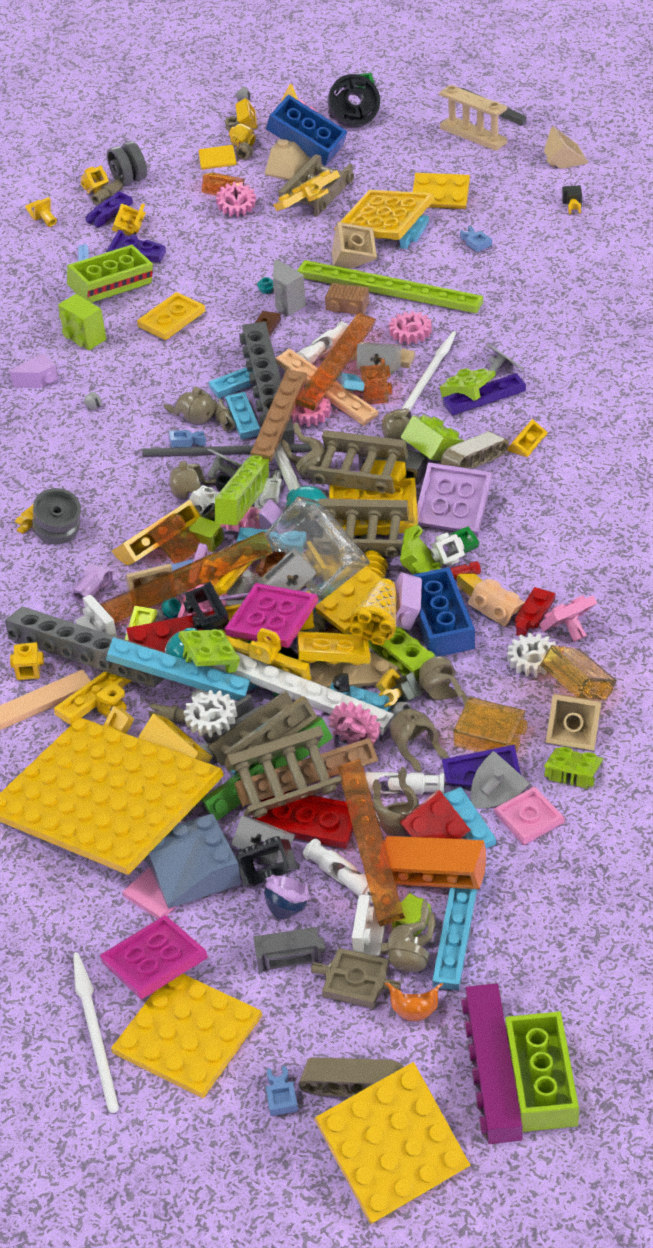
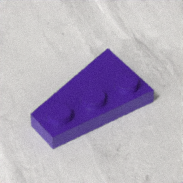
M118 230L106 252L133 245L149 261L157 263L161 262L166 253L164 245L150 240H139L133 234L127 236L122 230Z
M515 745L442 759L447 785L472 788L473 779L478 768L493 751L521 775Z

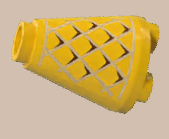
M386 578L380 579L352 612L350 632L353 635L370 640L375 645H383L386 640L394 636L396 630V585L393 581Z

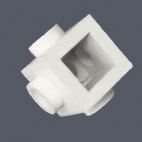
M203 485L197 491L192 492L189 500H191L200 516L204 518L202 516L203 510L210 503H215V497L219 493L213 488Z
M448 532L435 537L436 542L431 543L432 549H430V552L435 562L438 561L441 564L450 566L459 562L458 558L465 555L463 542L460 537H457V534L448 535ZM444 545L448 547V552L446 554L443 549Z

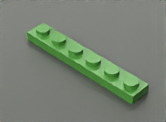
M318 716L296 733L321 726L324 735L318 742L319 745H317L320 748L333 737L323 718ZM304 747L296 749L294 753L297 762L310 755L308 749L305 750ZM282 755L274 756L271 761L274 769L288 765L285 757H282ZM258 762L253 763L248 768L251 777L264 773L263 766L259 765ZM239 773L201 799L208 814L213 813L216 821L241 804L234 785L235 782L241 780Z

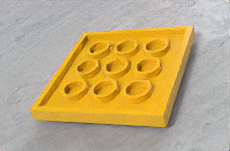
M368 190L340 222L373 228L374 238L400 240L434 201L433 193Z
M404 478L398 483H393L395 488L394 494L329 485V499L407 500L409 519L408 521H400L399 533L404 534L406 529L418 524L415 478ZM334 519L332 537L345 536L347 520ZM356 520L354 536L367 535L369 520ZM378 520L376 534L389 535L391 520Z
M181 974L152 993L111 1047V1051L113 1054L204 1098L262 1017V1011L196 979Z
M414 1062L313 1118L370 1224L471 1166Z

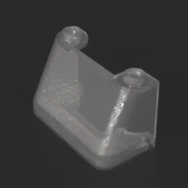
M298 496L263 534L268 540V546L273 551L277 552L279 550L288 554L296 548L314 567L317 573L314 575V579L306 584V587L310 593L317 594L318 600L325 599L326 596L330 595L361 569L370 564L366 555L328 510L318 501Z

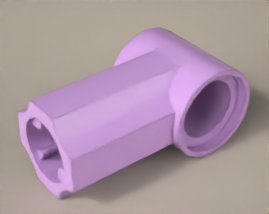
M89 564L85 568L81 581L70 591L71 596L76 602L84 605V597L90 594L94 596L100 588L106 589L108 587L106 585L111 584L113 572L96 564Z

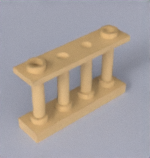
M449 85L439 92V96L448 99L449 118L440 123V129L495 151L507 143V137L498 134V116L507 110V106L460 89L454 85ZM456 102L462 104L463 120L456 117ZM470 108L477 110V126L470 123ZM484 113L491 115V131L484 128Z

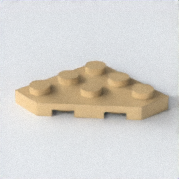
M370 651V664L353 665L347 662L330 664L327 661H318L310 668V681L329 688L336 675L348 673L350 686L361 688L363 686L375 685V688H377V683L387 670L393 668L399 674V667Z

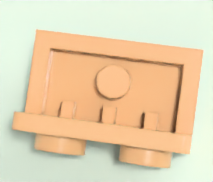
M486 579L476 584L468 604L503 627L508 625L512 615L519 612L525 603L519 599L520 597L516 593L500 587L501 585L495 580Z

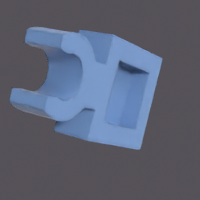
M471 226L468 227V232L460 230V238L466 240V245L476 252L492 246V238L482 231L475 232Z
M189 430L169 431L168 439L171 447H192V444L206 445L204 431H196L194 433H190Z
M282 1066V1075L279 1077L272 1075L271 1068L267 1069V1079L270 1086H266L270 1116L297 1112L298 1105L293 1081L288 1082L287 1067Z

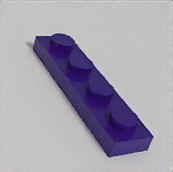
M515 373L483 385L479 388L480 398L476 401H473L465 394L455 393L443 397V405L451 415H455L526 391V384Z

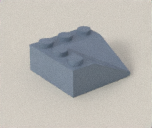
M213 813L176 825L145 857L168 909L241 884L238 861Z

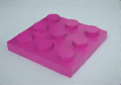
M255 583L225 627L226 635L258 641L257 633L261 628L276 632L280 638L281 646L289 648L318 603L317 594Z
M164 915L102 953L100 958L102 963L142 1000L192 967L197 966L200 962L207 959L208 955L206 949Z

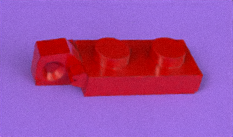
M537 587L533 588L516 615L515 635L525 637L530 628H538L539 623H541L544 615L554 602L556 593Z

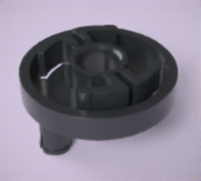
M348 74L340 77L334 82L328 93L329 117L335 118L342 125L351 128L369 124L375 118L380 108V94L377 87L372 81L362 75ZM349 96H357L361 101L360 104H351Z

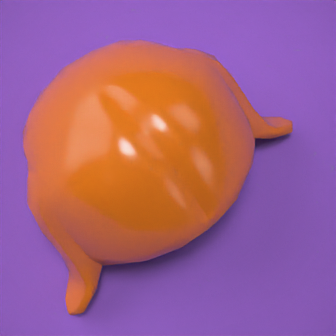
M388 982L384 983L390 990V1001L393 1010L407 1021H421L429 1017L437 1008L438 991L443 986V983L426 993L404 994Z

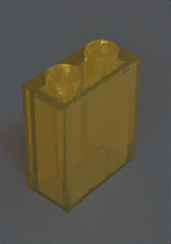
M551 645L540 664L577 698L605 700L612 694L613 687L617 682L612 675L580 648Z
M469 697L453 730L454 746L480 752L515 745L517 752L520 746L519 737L520 735H525L528 721L525 720V710Z

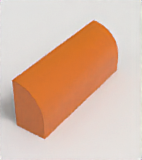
M386 836L376 870L383 884L480 889L486 867L484 840Z

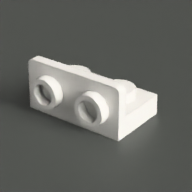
M91 594L84 597V616L76 619V624L117 637L114 619Z
M359 895L352 934L353 951L380 957L386 914L375 912V907L370 906V896Z

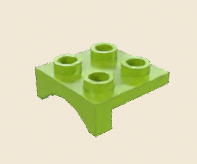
M464 368L459 370L456 375L448 378L439 387L442 400L443 397L453 393L465 394L473 401L480 398L479 388L496 376V372L487 371L485 368L478 370Z
M418 524L405 530L400 562L403 567L407 568L413 575L430 570H438L442 566L440 562L435 563L430 549L419 538L423 529Z
M222 630L179 632L178 637L184 645L183 658H186V662L193 660L196 666L225 665L227 673L236 672L240 658Z

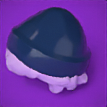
M271 875V877L266 878L267 883L264 890L266 904L275 918L280 920L288 919L305 909L307 901L311 899V896L308 894L307 884H301L300 881L286 876Z

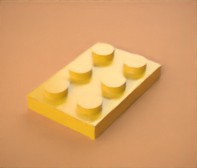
M415 173L413 192L433 193L434 201L428 208L466 209L470 175Z
M176 292L139 318L137 326L167 340L206 312L205 305Z
M365 566L315 606L316 612L342 633L349 634L352 612L374 584L382 578Z
M299 631L296 641L299 660L308 663L327 661L330 664H338L340 662H347L353 665L370 664L371 654L368 640L361 636Z

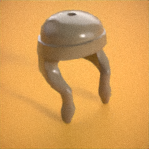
M197 386L193 388L192 392L182 394L177 400L175 408L171 405H163L174 416H179L180 413H183L184 418L188 422L197 425L208 422L215 412V403L212 397Z
M396 409L383 417L382 432L384 438L403 440L401 435L412 418L409 409Z
M294 423V433L301 442L308 444L312 451L299 457L292 454L289 444L285 440H281V446L285 450L288 459L296 465L298 474L303 478L311 479L309 467H320L327 450L320 440L304 436L298 423Z
M187 461L179 462V466L172 469L169 477L171 492L174 497L180 499H187L189 493L197 491L201 487L200 481L204 485H215L216 479H205L199 464H187Z
M436 656L425 661L420 667L419 681H417L422 692L425 691L429 697L435 700L462 697L467 710L470 711V700L465 692L461 690V686L455 678V669L452 662L443 656ZM451 682L453 683L455 689H452L449 686Z
M406 709L399 712L393 718L390 724L391 738L397 744L400 754L411 763L413 769L421 772L419 761L408 751V741L418 737L427 730L437 755L446 759L448 754L446 750L440 747L438 732L429 717L415 709Z
M401 767L398 779L408 802L393 803L384 807L380 799L381 784L378 779L374 780L372 786L374 791L373 805L377 813L378 824L385 833L392 836L408 834L399 822L419 806V800L415 792L406 784L407 770L404 767Z
M425 900L422 902L420 923H410L395 927L389 936L388 943L381 944L380 953L388 955L390 964L400 971L419 972L429 962V952L422 946L433 938L435 927L434 913L430 912L427 935L413 937L415 932L426 926L429 908Z

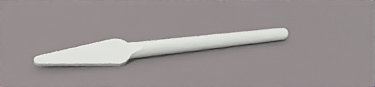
M453 331L435 352V357L402 409L407 408L411 410L441 360L449 352L456 331Z
M75 952L73 955L75 992L81 997L108 1111L116 1113L119 1110V1105L92 1000L94 988L79 954Z

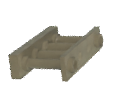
M314 155L278 191V196L280 197L287 193L290 195L293 193L292 189L328 169L332 172L336 169L323 166L321 156ZM349 163L342 171L337 170L340 177L325 185L327 186L325 189H328L329 193L313 201H308L307 197L298 202L313 206L314 216H318L322 211L326 210L327 206L349 183H352L354 180L353 164Z
M324 430L322 439L327 451L320 467H309L312 483L394 494L395 488L390 475L396 460H407L406 440ZM335 452L347 453L340 470L329 468ZM356 454L367 456L361 472L349 471ZM376 457L388 458L382 475L370 474Z
M319 499L320 519H325L323 538H314L313 540L314 548L319 555L362 556L366 551L373 550L382 556L391 558L401 556L403 540H398L400 521H408L409 519L407 500ZM334 519L347 520L345 539H332ZM356 520H369L367 539H354ZM378 520H391L389 540L376 539Z
M284 691L210 743L208 747L217 762L222 766L227 756L293 735L315 720L317 715L306 697L301 696L293 702L287 691Z
M321 726L227 756L224 762L227 771L235 770L239 772L251 806H248L243 813L245 817L253 816L254 819L266 815L268 813L267 810L321 792L323 795H327L337 790L336 787L342 779L340 776L330 779L317 747L319 745L318 742L324 735ZM302 747L305 750L308 749L320 779V783L308 787L294 754L296 749ZM282 755V757H285L298 790L287 794L283 793L271 762L274 756ZM258 762L259 765L263 766L275 798L263 802L260 801L248 770L250 764Z

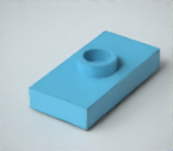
M338 373L337 380L343 388L350 391H364L365 384L358 375Z

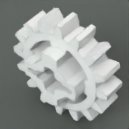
M528 633L527 638L520 635L519 641L512 640V645L508 646L507 661L510 662L511 669L516 668L517 674L522 671L525 672V677H528L530 673L537 677L540 672L543 675H547V669L553 671L554 665L558 664L559 649L556 648L555 641L549 643L550 637L547 636L542 639L539 633L536 637Z
M209 690L208 695L200 692L199 698L191 697L192 703H186L187 710H184L186 726L191 728L192 733L198 731L201 737L205 733L212 737L214 732L222 735V729L229 731V724H235L234 717H237L235 701L230 700L229 694L223 696L222 691L213 694L212 690Z

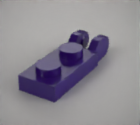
M119 191L88 213L85 218L86 222L89 224L94 222L95 227H101L107 220L118 214L121 204L127 206L133 204L132 197Z

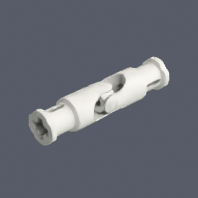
M341 321L337 324L336 328L326 331L315 339L310 346L301 349L297 354L313 364L318 357L324 356L338 346L342 339L349 338L351 336V329L347 323Z
M345 772L344 774L345 794H349L351 791L374 794L373 782L375 779L379 780L383 776H389V791L381 789L380 794H398L403 790L399 785L398 773L366 772L365 774ZM411 772L406 776V784L413 789L416 795H423L424 792H435L437 790L444 794V773L424 775L423 772Z
M313 839L306 845L303 851L306 860L314 861L319 865L320 870L342 885L347 886L358 897L359 895L370 896V902L376 906L379 912L384 911L392 903L394 898L392 891L384 890L375 879L368 874L359 872L353 864L334 850H328L323 847L318 839Z

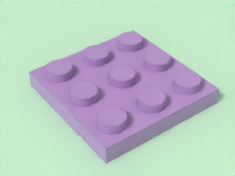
M428 462L417 505L418 525L455 532L469 526L474 535H479L493 477L492 472Z

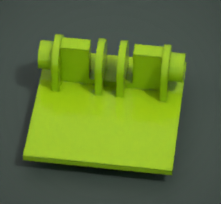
M556 747L544 765L546 768L544 777H548L550 781L560 783L563 779V784H566L569 773H571L570 785L573 786L576 779V786L586 789L588 787L593 788L595 784L594 775L604 758L597 757L596 754L591 752L579 753L568 747Z

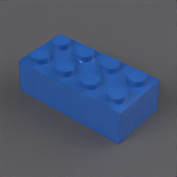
M289 94L269 115L266 126L267 131L280 139L295 142L310 158L314 155L321 156L323 166H326L343 147L348 132Z
M450 567L414 574L413 576L422 579L421 610L416 618V623L426 649L432 651L435 656H445L475 649V628Z

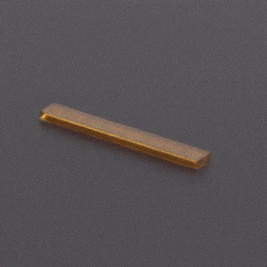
M362 313L356 314L296 398V405L312 411L316 410L356 353L357 344L363 342L376 323L375 318Z
M264 531L99 604L116 623L132 616L134 606L150 608L270 555L273 551Z
M361 758L337 766L339 776L342 779L341 784L377 921L381 927L404 919L405 915Z

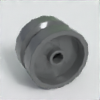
M128 141L123 143L121 147L115 146L107 150V162L112 176L115 180L119 179L123 183V187L131 184L133 180L139 181L147 177V166L144 156L134 141Z
M61 488L47 489L38 494L33 504L32 528L35 535L49 544H62L74 538L80 526L81 504L79 499L72 492Z

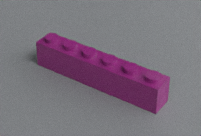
M495 983L467 986L466 998H461L463 1015L468 1014L469 1021H465L466 1038L472 1037V1044H468L470 1061H475L476 1068H472L473 1084L479 1085L480 1092H475L477 1109H483L484 1116L479 1117L481 1134H487L488 1144L522 1141V1121L499 985Z

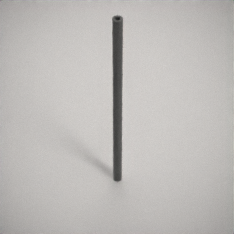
M289 444L292 453L312 451L308 444ZM254 445L143 448L142 456L214 455L207 451L208 448L222 455L251 454Z

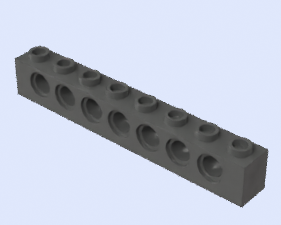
M266 322L242 325V333H239L240 344L244 345L242 346L243 356L248 358L246 360L247 372L251 371L249 373L250 385H254L252 386L253 397L258 399L256 400L257 412H261L259 414L261 426L281 384ZM290 417L281 440H285L288 444H295L294 428Z
M23 606L5 619L8 639L23 644L37 642L40 650L153 688L165 679L106 660L113 637L139 646L143 645Z

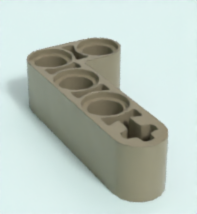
M491 431L485 432L449 447L442 456L441 464L474 469L501 457L506 453L509 441Z
M312 1057L307 1059L298 1086L303 1092L317 1096L352 1097L404 1066L394 1060Z

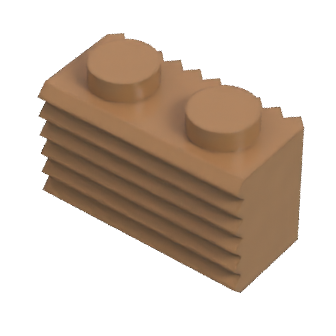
M332 283L325 296L326 310L364 315L369 303V288Z

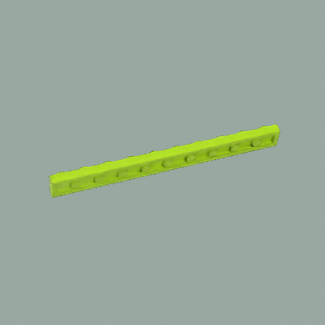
M304 260L297 270L303 274L305 279L330 284L341 283L342 285L364 286L369 288V292L477 313L483 304L482 295Z

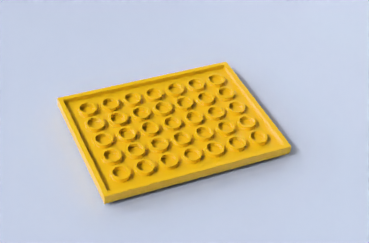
M81 718L74 721L72 725L0 792V822L129 875L216 785L224 774L220 767Z

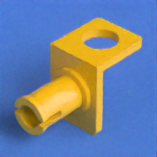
M49 197L25 205V209L33 220L36 221L42 218L48 227L54 226L57 223V219L51 213V199Z

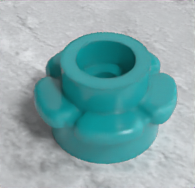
M264 277L258 281L257 287L261 293L268 294L274 291L271 278Z
M174 597L166 598L163 600L161 610L164 616L174 619L178 617L182 605Z

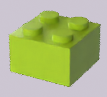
M77 294L58 304L62 333L66 339H71L79 347H84L87 350H91L107 340L101 308Z
M413 415L401 435L403 440H406V442L429 459L437 461L442 460L444 452L449 447L464 442L459 437L460 433L452 428H446L441 419L437 417L430 418L426 415H422V417Z

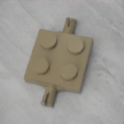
M338 948L335 958L329 965L313 962L311 967V973L326 976L322 989L323 997L373 1009L383 990H389L384 984L385 982L399 990L402 985L401 981L386 979L390 967L389 959Z

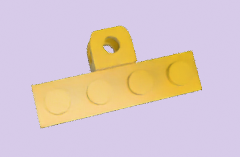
M329 169L325 170L318 176L292 189V194L288 195L287 193L278 198L279 201L273 204L276 211L288 208L307 197L308 201L316 200L329 193L328 189H323L322 187L339 178L340 175L337 170L332 172Z
M261 628L257 633L258 641H252L250 644L226 636L236 652L309 681L311 680L309 663L278 653L281 649V643L276 632Z
M104 671L54 707V713L57 717L72 725L74 721L81 719L96 707L97 711L105 717H108L113 706H120L126 711V704L120 700L125 697V692L122 688L132 680Z

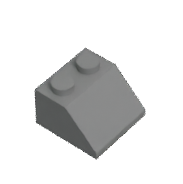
M278 259L275 260L273 269L275 307L279 312L290 316L306 306L303 274Z

